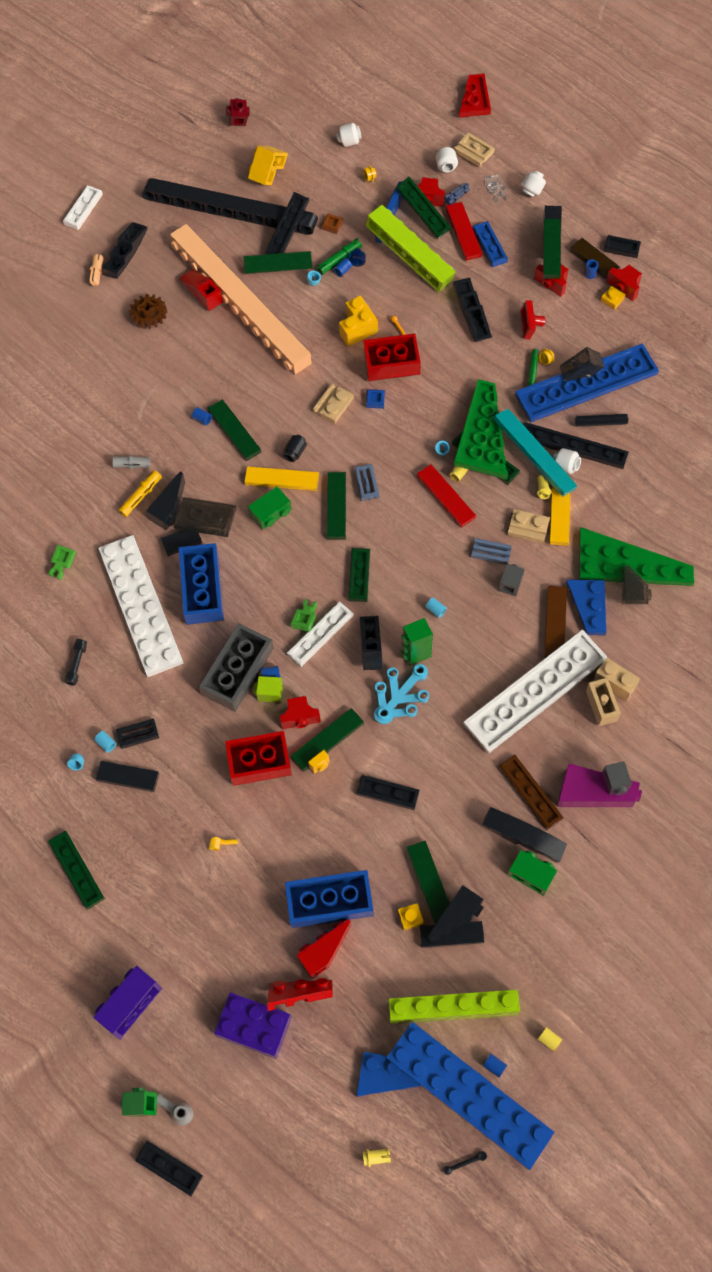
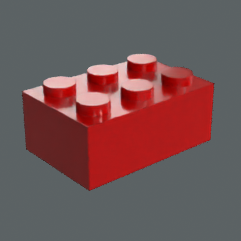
M416 333L363 340L368 381L421 374V360Z
M284 731L225 741L230 778L233 786L292 775Z

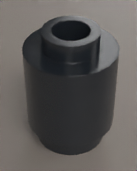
M292 435L283 449V457L290 462L298 460L307 446L305 438L301 435Z

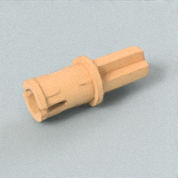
M98 254L93 255L92 266L89 268V283L92 286L99 285L100 275L102 274L103 256L100 255L99 260H97Z

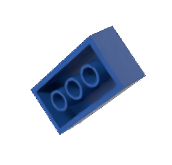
M216 543L179 547L183 615L186 624L224 621L219 553Z
M368 870L285 882L291 928L374 916Z

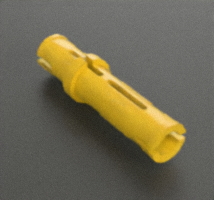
M153 470L144 481L139 483L140 486L118 509L119 513L127 518L142 499L153 491L152 488L162 479V476Z

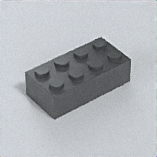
M238 623L199 686L202 696L236 712L274 649L272 639Z

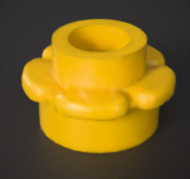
M369 165L363 169L366 182H373L374 178H376L375 168Z
M547 348L542 349L538 355L540 363L542 365H550L554 362L555 356L553 351L547 350Z

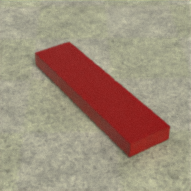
M463 202L446 205L448 216L465 261L482 257L480 246Z
M432 464L417 473L418 479L461 528L476 518V514Z

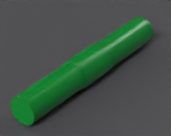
M538 349L532 350L528 386L535 384L539 355Z

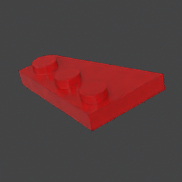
M485 73L469 75L459 118L490 115L491 105Z
M319 978L314 981L299 979L294 982L279 980L269 983L267 1009L268 1011L275 1010V1005L285 1004L286 1007L294 1006V1003L299 1000L313 1002L332 998L333 980Z

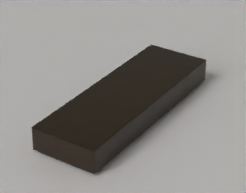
M581 238L570 248V251L585 263L591 259L598 262L597 272L605 279H607L608 273L613 267L620 269L619 265L584 238Z

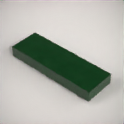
M352 548L349 601L368 602L370 549Z

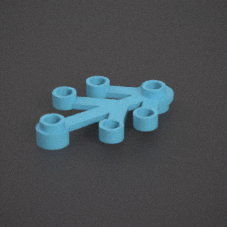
M415 665L412 669V675L400 690L398 689L397 681L398 670L394 667L387 670V678L390 680L392 696L388 704H386L385 698L386 684L384 682H377L375 684L379 707L374 711V718L378 723L388 724L395 717L408 716L412 718L417 715V707L414 704H409L406 709H394L398 704L428 702L429 692L427 690H420L418 694L406 695L417 681H423L427 678L428 670L425 665ZM417 669H422L423 672H422V673H418L416 670H417ZM390 672H395L396 675H395V676H390L389 673H390ZM383 686L384 689L380 691L377 687ZM425 694L427 698L422 699L420 695ZM413 708L415 712L409 713L408 710ZM385 711L387 715L381 716L380 713Z

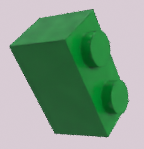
M278 486L248 506L249 515L262 530L266 527H271L276 520L287 516L292 510L291 501Z
M520 850L509 870L508 876L544 896L558 870L555 869L552 863L548 861L542 862L537 859L534 853L528 850L525 852Z

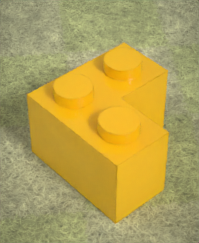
M258 145L253 154V163L249 167L248 178L263 185H272L276 170L284 169L288 153L273 146Z
M361 295L347 301L346 316L348 318L339 322V333L349 347L378 333V319Z

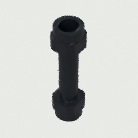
M76 639L74 643V657L70 671L66 672L65 683L75 686L78 682L79 676L77 672L82 653H85L87 648V641Z

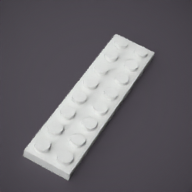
M134 535L99 547L147 677L184 664Z
M581 630L465 720L463 724L489 754L599 668L608 657Z

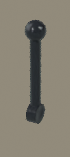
M481 1151L478 1156L451 1167L445 1166L443 1172L446 1175H450L452 1171L478 1160H486L487 1154Z

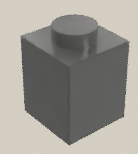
M506 564L500 581L499 591L517 597L525 569L516 564Z
M625 761L604 766L602 773L609 795L614 793L616 795H623L627 793L632 782Z

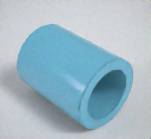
M434 597L428 601L425 607L438 618L442 617L447 610V607Z
M105 731L98 733L94 739L106 753L112 751L117 744Z

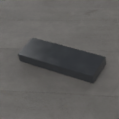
M101 761L96 780L98 782L155 792L159 772Z
M365 775L361 776L357 790L358 796L415 810L420 793L419 789Z
M482 921L468 922L432 943H429L427 939L435 925L420 926L422 948L484 943Z
M146 1141L135 1160L191 1197L203 1178V1175L149 1141Z

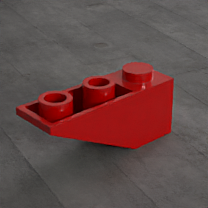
M191 269L179 277L184 286L208 311L223 303L221 290L206 276Z
M350 919L346 921L340 920L333 926L334 929L332 931L321 933L316 938L317 941L312 945L308 943L299 949L300 953L297 954V957L311 979H314L330 967L351 927Z

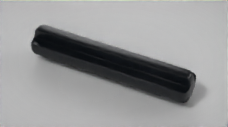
M627 414L575 417L576 427L626 425L629 421Z

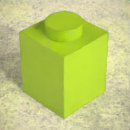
M258 676V683H254V695H257L258 701L281 703L283 691L282 678Z

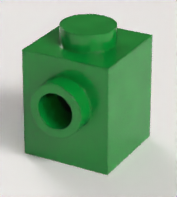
M132 1088V1092H123L121 1102L122 1116H156L157 1093L145 1091V1088Z

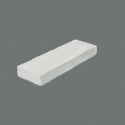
M87 185L64 218V225L79 230L103 195L102 190Z

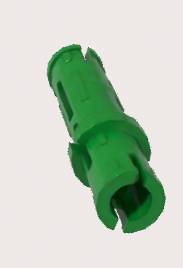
M355 238L348 245H343L341 250L316 266L318 272L322 271L320 274L324 275L343 258L349 259L351 254L362 248L361 241Z

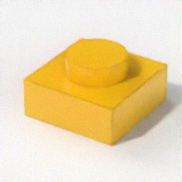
M611 286L601 297V302L615 310L625 299L626 294Z
M324 750L308 762L310 770L315 774L317 771L321 772L326 769L330 762L329 755Z
M418 903L398 909L404 931L424 925Z

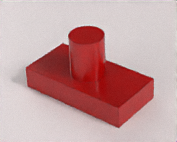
M526 300L520 310L523 338L530 340L536 331V326L543 327L545 325V316L534 315L533 301Z

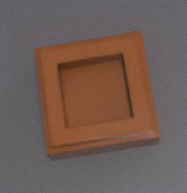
M328 213L322 224V230L337 234L343 224V218Z

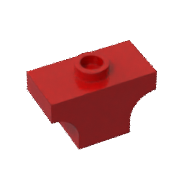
M422 177V181L418 185L419 189L433 206L443 207L445 190L439 188V179Z
M539 264L535 268L534 279L546 289L561 297L566 290L569 269L561 264V278L549 279L543 278V265Z
M630 264L623 269L613 267L608 273L607 283L626 294L625 296L631 301H634L638 296L642 273Z
M306 696L287 699L288 709L283 715H280L282 729L293 727L305 728L309 724L321 722L319 708L316 709L309 706Z

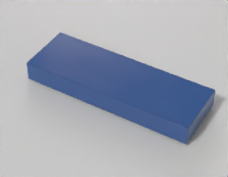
M486 221L472 226L474 234L491 267L507 263L508 258L489 222Z

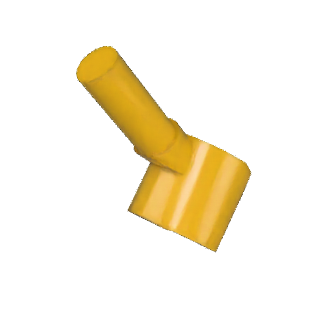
M213 837L210 839L209 849L219 851L220 845L238 844V839L224 840Z

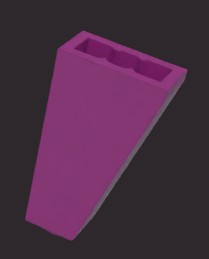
M569 763L557 806L633 807L636 801H640L642 790H639V782L631 780L632 785L627 790V793L623 795H616L615 793L609 795L602 772Z

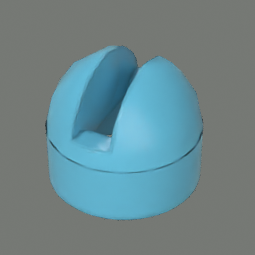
M310 271L307 275V283L312 286L319 284L321 280L320 273Z
M439 441L435 446V452L440 456L446 455L450 450V446L446 441ZM440 445L443 446L444 453H441Z
M79 753L72 754L67 762L68 767L75 771L81 770L84 765V757Z

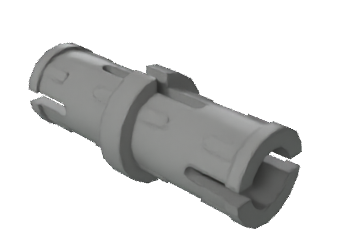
M134 455L129 457L113 456V468H129L130 470H134V468H150V457H134Z

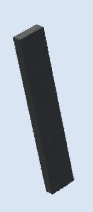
M524 422L523 424L543 447L557 451L562 448L576 451L581 458L624 469L629 451Z

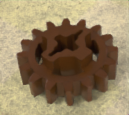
M146 294L145 298L140 295V300L134 299L135 304H130L131 310H129L131 320L135 322L136 326L141 324L142 329L145 326L151 329L152 325L157 328V323L163 324L162 319L167 318L166 313L168 312L165 301H162L161 297L156 299L155 294L151 297Z

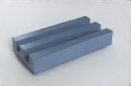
M373 465L354 467L361 501H365V499L372 500L373 497L378 499L379 491ZM367 469H369L371 480L374 488L373 493H371L369 481L366 473ZM361 470L363 473L367 494H364L361 477L359 471Z
M475 538L471 557L508 564L512 545ZM476 551L487 552L488 554L479 553ZM495 554H497V555H502V556H506V558H504V557H499V556H494V555H495Z

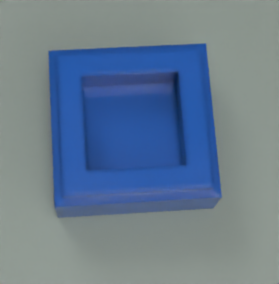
M367 389L366 408L384 409L385 390Z

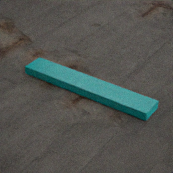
M509 409L495 415L493 420L562 497L576 490L578 485Z

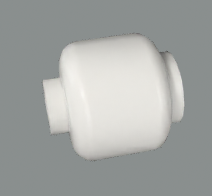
M354 123L341 125L337 133V140L344 147L357 145L359 139L362 138L359 126H356Z
M450 147L441 148L435 155L437 168L441 172L449 173L458 165L456 152Z
M536 170L534 173L528 172L521 183L522 191L532 197L540 195L546 184V181L542 178L543 174Z
M562 448L553 456V459L567 474H573L575 471H578L581 465V457H579L576 451Z

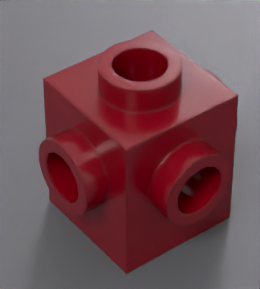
M239 98L230 99L229 106H226V116H229L230 126H246L247 119L250 116V108L247 106L246 100Z

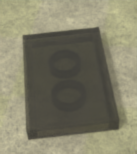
M183 497L174 522V529L228 537L237 510L236 505Z

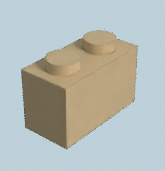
M606 658L597 670L593 680L597 681L608 678L613 694L627 702L636 689L640 678L609 658Z
M608 678L590 682L586 693L598 726L617 722L621 713Z

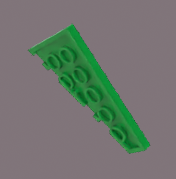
M478 379L454 466L507 480L508 472L506 470V457L503 450L502 429L493 420L495 415L499 414L496 384Z
M580 527L579 580L680 586L694 585L693 565Z

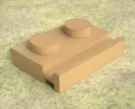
M468 132L458 145L454 147V151L478 167H481L482 163H485L494 153V147Z
M332 383L313 408V413H318L324 419L335 424L354 399V394L341 387H336Z
M514 509L508 536L544 544L550 517Z

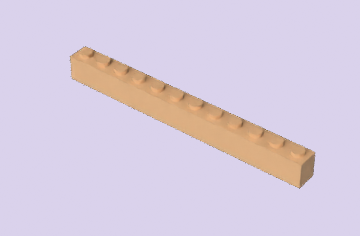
M187 224L170 234L172 248L180 253L185 262L188 261L193 270L212 280L221 290L222 301L225 304L228 303L235 315L238 314L242 322L252 329L253 334L262 339L265 347L270 348L274 356L283 361L287 370L297 374L312 364L311 353Z

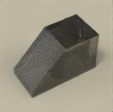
M589 347L584 348L560 365L564 381L591 377L604 368L600 353Z
M623 566L622 605L649 604L652 592L651 589H648V584L630 566Z

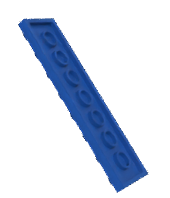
M642 343L515 391V396L531 423L658 375L659 369Z
M411 1022L386 1057L391 1063L528 1170L532 1168L555 1133L413 1022Z

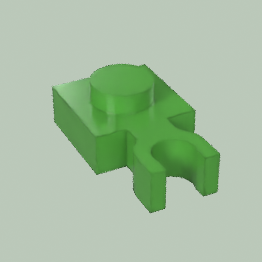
M57 545L50 561L55 565L50 569L48 575L54 577L55 572L58 571L57 578L62 580L64 568L70 569L76 552Z
M304 600L303 610L297 609L291 622L293 629L310 632L316 618L314 612L317 608L316 601L311 606H308V601Z

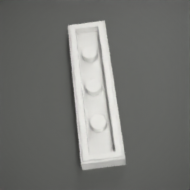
M339 601L310 632L306 633L287 652V656L302 667L353 617V612Z

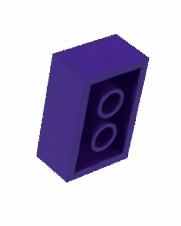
M138 966L128 970L124 976L125 980L120 986L117 985L112 989L109 994L111 997L106 1003L103 1002L95 1010L96 1015L93 1017L120 1040L162 990L161 986Z
M230 992L214 1035L217 1038L277 1059L292 1017L289 1013L278 1009L268 1011L267 1005Z

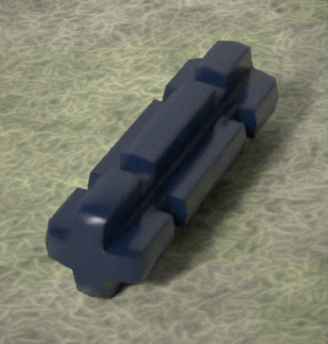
M462 183L444 197L445 203L451 205L470 190L469 184Z

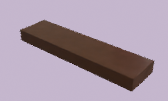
M548 586L544 658H547L565 644L567 587Z
M513 755L499 765L500 770L546 830H549L564 819L516 755Z

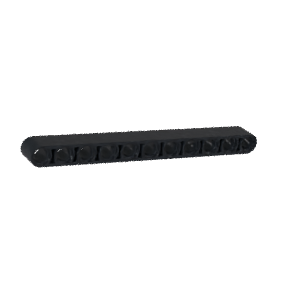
M149 178L142 191V196L149 201L277 228L286 209V206L155 178ZM304 211L295 232L305 235L313 234L318 221L317 215Z

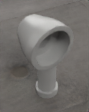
M159 1093L157 1104L171 1112L172 1120L177 1125L185 1126L192 1121L194 1112L189 1104L178 1103L176 1105ZM180 1109L185 1110V1115L182 1118L178 1117Z

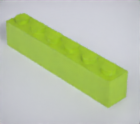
M380 205L368 215L365 226L438 293L452 282L456 273L452 266L442 260L413 231L409 230L401 220H398L389 209Z
M518 990L390 998V1024L516 1016L520 1013Z

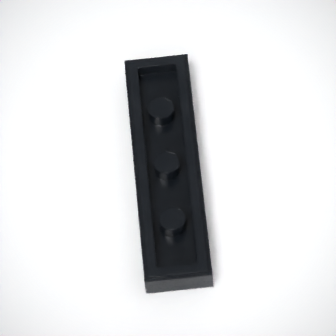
M296 192L293 193L265 251L266 255L285 253L310 201L309 198Z

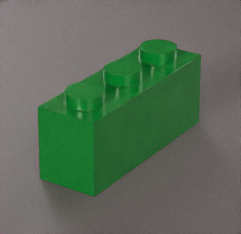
M422 618L403 626L401 654L404 660H408L411 666L432 657L433 633L426 619Z

